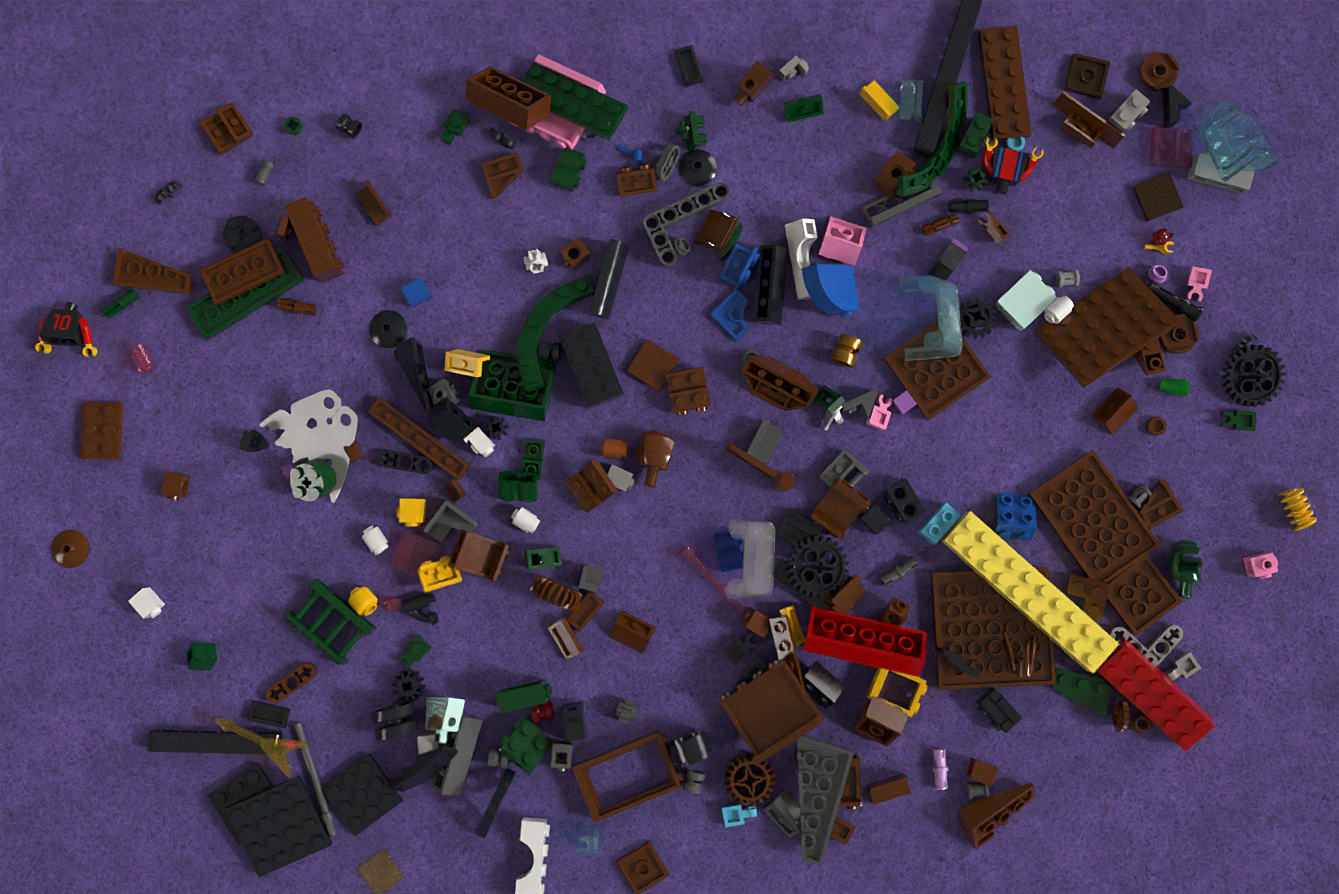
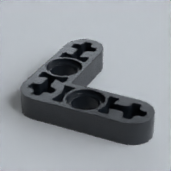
M509 768L506 769L486 808L476 835L485 839L498 808L516 774L515 771Z

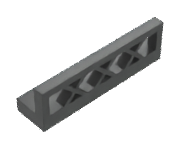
M932 181L930 190L924 193L919 191L915 193L913 198L907 201L903 200L902 196L900 198L894 196L892 199L898 201V203L890 209L885 207L886 201L890 199L887 196L861 209L872 229L939 197L942 190L940 186H935ZM872 207L881 209L880 213L873 217L868 212V209Z

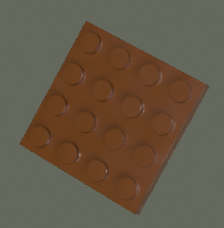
M945 315L883 358L904 389L909 392L917 403L916 406L927 421L991 377L948 315Z

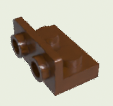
M649 163L639 164L637 168L624 166L619 168V171H616L620 197L657 191L654 166L649 165Z

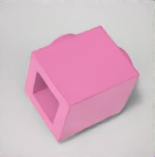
M1264 552L1243 558L1248 577L1264 579L1272 577L1271 573L1278 572V560L1273 553Z

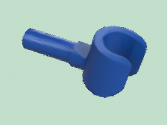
M619 146V151L633 155L632 161L643 162L644 155L639 149L630 150Z

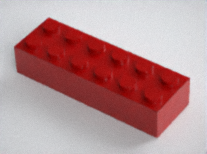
M812 606L807 620L803 651L919 677L925 663L927 632Z
M1124 637L1118 642L1119 645L1098 667L1097 671L1186 752L1215 727L1212 717Z

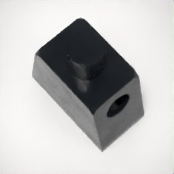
M583 702L564 704L562 716L566 741L588 739Z

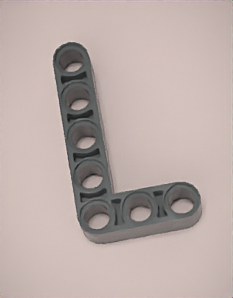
M716 183L648 214L644 218V230L662 267L669 269L676 264V253L665 229L726 202L730 192L729 186L726 183ZM724 190L726 195L720 197L716 194V191ZM706 197L709 202L703 205L698 200ZM684 205H689L692 209L690 212H683L681 208ZM667 213H672L675 216L672 220L664 218ZM649 221H655L657 223V226L655 228H649L647 226V223ZM657 238H663L665 240V243L663 245H657L655 243V240ZM667 254L673 257V260L668 263L663 261V257Z

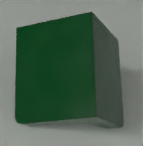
M192 642L186 652L188 669L212 670L217 661L216 645L214 643Z

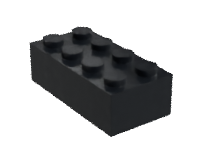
M595 322L559 336L589 409L624 395Z

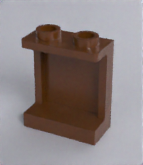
M461 529L448 566L455 570H462L496 582L502 573V564L508 556L509 546L500 541Z
M853 755L839 807H846L849 810L862 806L859 770L861 758L858 755Z

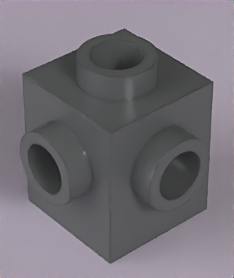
M441 379L427 389L432 397L431 402L434 406L446 397L455 405L461 401L458 395L459 390L448 380Z

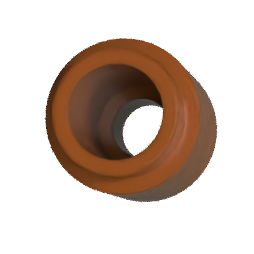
M605 438L604 442L600 443V453L603 454L604 458L622 459V457H627L628 442Z

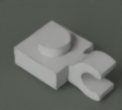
M1187 651L1172 661L1175 667L1167 670L1164 674L1172 681L1179 676L1186 679L1200 670L1201 667L1192 653Z

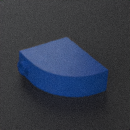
M814 264L802 268L806 290L820 310L827 314L841 315L842 318L853 316V312L860 311L852 266Z

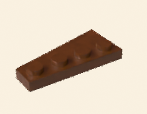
M117 249L113 278L114 286L191 294L193 279L191 274L123 249Z

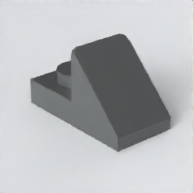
M877 389L844 403L841 408L842 413L846 411L848 414L859 410L858 406L860 405L865 418H869L878 393Z

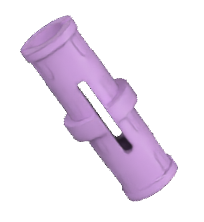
M944 748L933 749L934 766L932 771L934 772L935 789L937 790L948 789V766H946Z

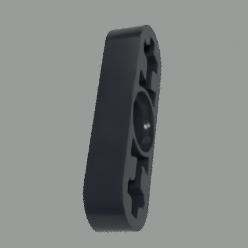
M384 450L378 455V463L386 468L419 474H429L434 468L433 461L423 456ZM387 454H389L390 458L395 459L396 455H399L396 462L388 461L385 464V461L382 460L383 456L386 457ZM404 457H409L411 460V465L407 468L401 465V460ZM415 458H418L416 461L418 463H424V460H427L426 463L429 464V468H425V471H422V467L415 466Z

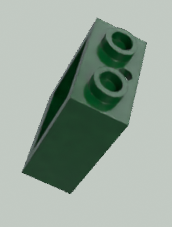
M546 679L501 689L496 693L499 712L504 713L547 703L550 695H552L550 683L546 682Z

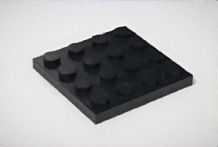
M301 775L231 804L225 809L258 877L332 846L333 843Z

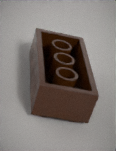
M492 66L485 68L466 80L465 100L503 118L505 121L519 126L521 129L528 130L550 115L551 95Z
M307 197L285 205L284 207L313 275L325 283L345 274L342 269L345 268L344 262L341 257L336 255L335 251L338 249L334 240H330L328 236L330 230L328 225L323 223L321 219L323 213L320 207L316 206L314 201H310Z

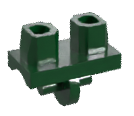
M690 111L689 115L684 116V121H680V127L675 129L676 135H681L682 141H687V150H694L697 146H703L707 143V135L705 133H698V128H703L705 125L704 116L696 115L695 111Z

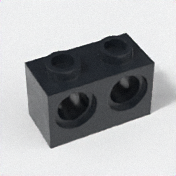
M907 478L884 490L886 494L884 498L889 506L893 505L896 510L894 515L899 522L902 521L903 524H907L926 512ZM897 488L903 492L901 499H897L894 496V491ZM906 505H910L913 509L910 516L904 513Z

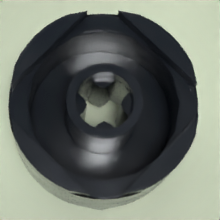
M697 729L688 733V738L678 737L670 741L671 745L669 748L678 769L683 768L682 764L689 766L708 758L707 753L709 755L714 754L705 731L702 732L701 729Z

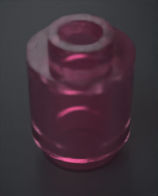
M138 344L129 349V356L137 372L145 374L153 370L156 364L148 347H145L144 344Z

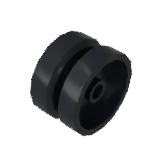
M414 703L392 704L371 712L373 723H386L374 730L376 740L394 738L418 730L417 719H404L415 712Z

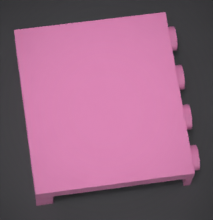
M537 55L535 59L537 64L598 92L606 93L600 82L546 57ZM550 113L547 118L526 131L531 134L536 132L546 141L553 140L557 146L573 150L584 128Z

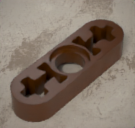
M310 662L302 664L268 688L266 691L267 700L271 703H278L315 678L317 667ZM304 667L312 669L310 672L311 676L305 675L302 678L298 676L305 672ZM290 677L295 678L297 681L295 688H290L287 685V680ZM283 687L284 691L278 694L279 699L277 697L273 698V690L277 691Z

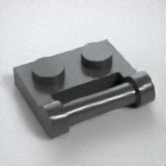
M844 449L818 477L831 488L839 476L844 478L856 467L858 471L848 481L852 486H855L863 476H867L870 472L852 454Z

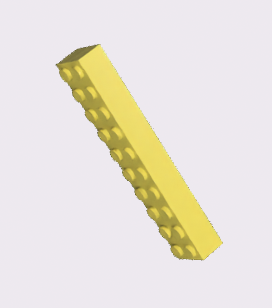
M966 511L941 538V542L1084 670L1094 673L1119 645L1116 640L971 511Z

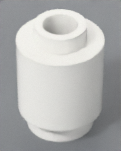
M1063 295L1058 297L1044 310V316L1048 322L1058 324L1072 311L1074 304L1067 296Z
M523 507L520 510L516 508L511 516V519H513L512 524L527 533L533 534L540 523L536 515Z
M372 525L363 531L364 535L362 538L370 551L374 552L375 555L389 548L387 545L388 541L379 527L374 528Z

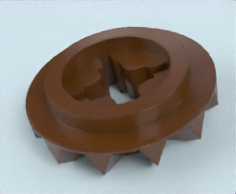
M1121 700L1114 705L1112 711V723L1117 732H1124L1128 728L1130 716L1127 702Z

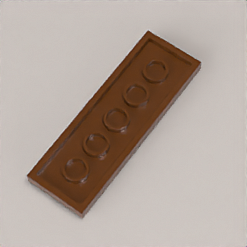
M1018 27L980 29L979 40L989 117L994 119L990 127L992 141H994V137H996L997 141L1010 138L1019 139L1020 137L1029 138L1032 134Z

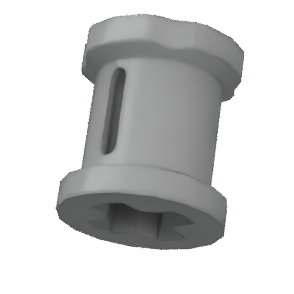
M1073 270V272L1063 273L1062 271H1057V287L1062 288L1068 285L1078 287L1080 283L1079 271Z

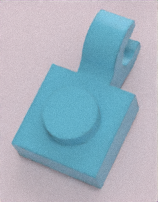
M738 803L722 806L725 827L745 824L744 818L757 816L756 806L753 805L742 808L741 804Z

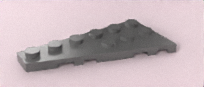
M803 735L797 739L802 860L822 867L854 751Z

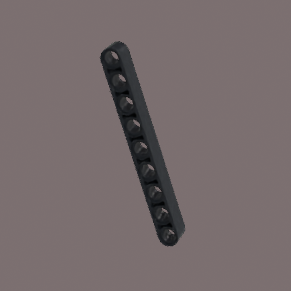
M983 0L961 1V7H959L955 24L951 31L950 41H948L943 56L944 59H942L939 68V75L936 78L932 90L933 93L930 96L927 112H925L921 124L922 128L919 130L913 152L929 157L933 155L949 107V85L957 82Z

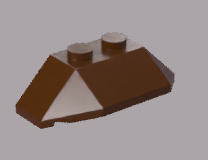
M749 355L741 370V374L744 376L745 382L752 394L784 411L809 408L818 393V390L804 374L772 357Z

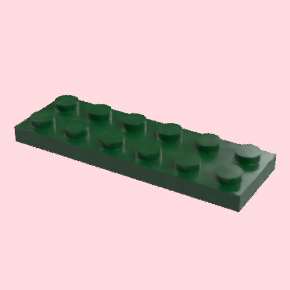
M536 62L532 63L522 80L551 95L550 113L609 141L629 109L626 104L541 66Z
M284 247L276 252L284 267L285 274L219 305L214 304L210 293L186 307L206 340L218 335L305 280Z

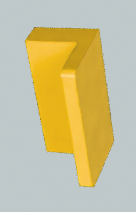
M875 80L868 86L865 85L860 92L862 98L884 121L889 119L900 108Z
M460 349L447 351L445 353L444 371L481 377L482 361L490 360V355Z

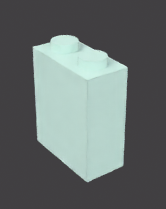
M1031 270L994 303L996 308L1019 331L1025 329L1057 298L1055 291L1041 281L1042 278L1038 273Z

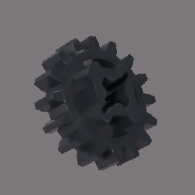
M976 297L974 302L971 298H968V304L962 302V308H958L956 311L960 315L955 316V320H959L956 323V327H962L960 333L965 331L967 332L966 337L968 338L971 334L973 339H976L978 335L984 338L985 332L988 335L991 334L990 328L994 329L996 324L993 322L998 320V317L993 316L997 310H991L993 304H985L986 299L980 302L979 297ZM975 315L979 316L977 322L973 320ZM964 319L967 320L969 326L965 324ZM977 327H983V329L974 330Z

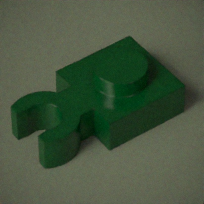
M1236 410L1234 415L1231 412L1220 413L1221 416L1228 418V421L1220 423V426L1226 427L1233 424V430L1255 431L1256 412Z
M417 634L404 648L408 653L400 656L397 661L401 662L403 659H407L408 665L405 666V669H408L412 666L413 659L419 662L432 646Z

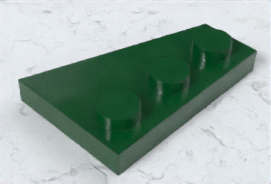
M1055 668L1056 684H1052L1051 687L1106 719L1112 684L1107 679Z

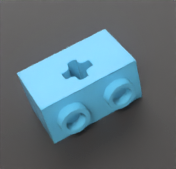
M942 503L917 532L930 544H936L961 515L948 503Z

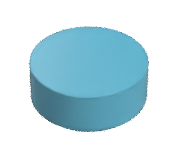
M1024 137L1006 139V148L1021 151L1025 146Z

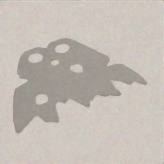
M323 390L291 405V414L286 410H279L267 417L259 426L261 428L269 427L270 431L276 429L285 430L274 443L277 446L292 449L291 453L294 455L293 463L308 458L309 461L312 459H330L332 461L331 467L336 474V486L329 495L331 502L334 503L340 494L350 461L344 446H350L354 442L358 418L350 407L341 406V399L334 391ZM326 397H331L334 400V407L332 409H327L324 406V399ZM348 414L351 417L349 426H344L341 423V415ZM311 418L317 421V426L314 428L306 426ZM328 418H331L333 421L331 425L327 423Z

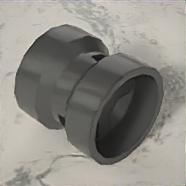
M491 747L488 766L494 767L497 765L508 769L510 760L499 752L498 747Z
M688 768L686 771L687 778L683 782L682 789L700 794L702 790L701 782L706 774L702 771Z

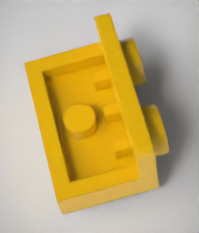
M451 555L443 556L440 558V561L434 563L426 561L421 564L417 572L424 593L462 581L460 572L448 566Z

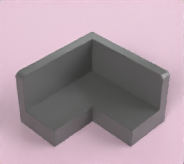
M445 500L423 532L430 534L442 543L453 528L458 532L463 529L473 533L480 522L450 500Z

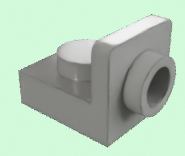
M796 55L779 70L778 77L782 81L786 78L791 79L797 73V70L805 77L809 71L808 64L804 59H799Z

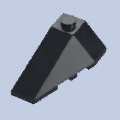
M413 337L395 344L394 357L396 361H399L402 370L429 416V409L433 407V404L431 402L432 397L427 390L430 386L422 343Z

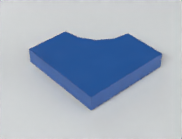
M736 288L709 315L737 341L750 328L744 316L745 308L750 301Z

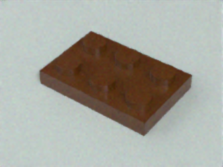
M83 402L80 459L121 460L124 403Z

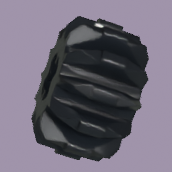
M408 669L407 673L402 670L400 671L401 676L396 675L394 677L397 682L392 683V686L397 687V689L393 693H400L399 700H402L405 696V701L408 703L411 698L413 701H416L418 696L424 694L420 689L426 688V685L420 684V682L425 680V678H417L420 674L419 671L413 675L412 669ZM411 682L413 688L408 690L405 683Z

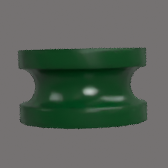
M289 117L284 122L285 130L291 135H299L303 130L302 122L296 117ZM292 122L298 125V127L295 126V130L289 127L290 125L292 126Z

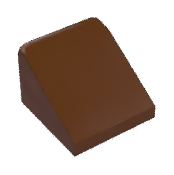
M453 479L445 486L454 503L466 496L458 480Z

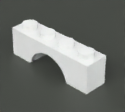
M800 219L786 224L785 228L797 298L809 300L811 298L804 284L802 268L811 266L809 251L811 245L818 237L815 220Z
M524 817L522 820L520 841L527 844L532 850L534 864L528 872L518 876L515 894H544L545 884H541L542 876L546 875L547 865L543 864V859L548 854V844H545V837H549L550 825H547V819Z

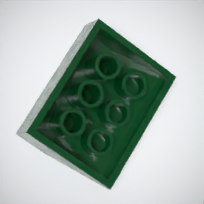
M482 349L481 354L490 355V360L482 361L481 377L473 378L469 392V408L545 422L557 363L538 359L545 387L527 393L521 379L516 355Z

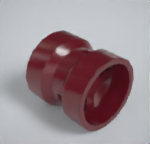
M548 700L543 705L531 706L534 723H539L544 718L548 721L554 719L551 700Z

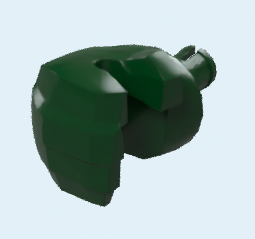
M1184 539L1175 542L1171 546L1169 570L1171 577L1174 580L1180 581L1178 596L1184 598L1186 595V598H1191L1192 583L1202 580L1198 568L1203 566L1201 557L1185 558L1183 555H1198L1201 547L1197 542Z

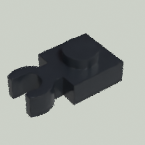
M752 632L746 635L745 641L742 642L738 638L724 649L735 666L751 654L748 651L749 648H755L759 645V641L753 644L749 642V638L753 636Z

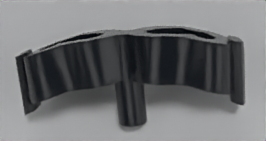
M494 127L489 132L498 143L507 148L513 149L517 142L505 138L508 135L506 132L501 136Z
M178 181L169 182L165 188L157 192L154 199L161 205V202L167 195L173 198L174 195L171 192L183 186Z
M1250 333L1237 344L1231 355L1237 356L1236 349L1242 350L1243 346H1247V343L1258 338Z

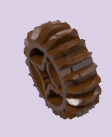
M537 575L531 584L530 591L534 595L564 609L575 611L581 603L582 594L579 591L549 577Z
M753 752L750 753V758H747V754L743 753L744 759L742 760L738 755L735 756L737 763L730 760L732 768L728 766L725 768L730 774L723 775V778L728 779V781L724 782V786L729 787L726 790L727 794L734 792L731 795V799L734 800L739 797L737 803L741 804L745 800V806L749 805V801H752L753 806H756L757 799H759L761 804L764 803L762 796L769 799L770 796L767 791H774V788L769 785L776 784L775 780L770 779L776 776L775 772H769L773 769V766H766L768 763L767 759L756 765L753 760ZM750 764L760 767L764 773L752 772ZM744 766V774L734 779L736 771ZM748 770L751 777H755V779H752V788H750V784L747 781H744L747 780ZM765 779L762 789L755 793L756 784ZM735 785L746 786L749 794L740 792Z

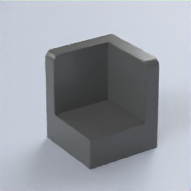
M585 564L579 588L598 592L604 570Z

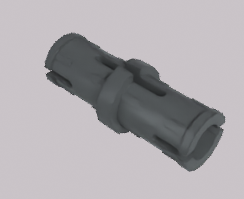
M911 556L903 563L894 565V568L880 576V579H882L881 581L885 587H888L896 580L903 579L906 574L918 568L919 565L914 557Z

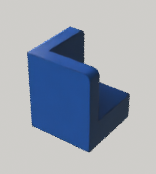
M422 278L402 287L407 301L413 308L433 298L426 282Z

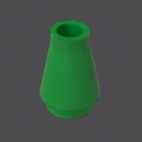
M1185 379L1160 380L1159 390L1179 397L1187 396L1189 393L1190 381Z

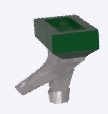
M822 386L818 390L813 402L826 410L822 429L828 430L833 419L837 425L843 423L844 420L839 410L842 408L845 400L827 386Z

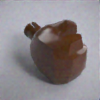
M652 429L649 432H642L640 438L641 447L640 449H635L634 454L638 458L639 464L647 468L644 486L656 488L658 472L667 471L669 468L674 439L669 437L668 434Z

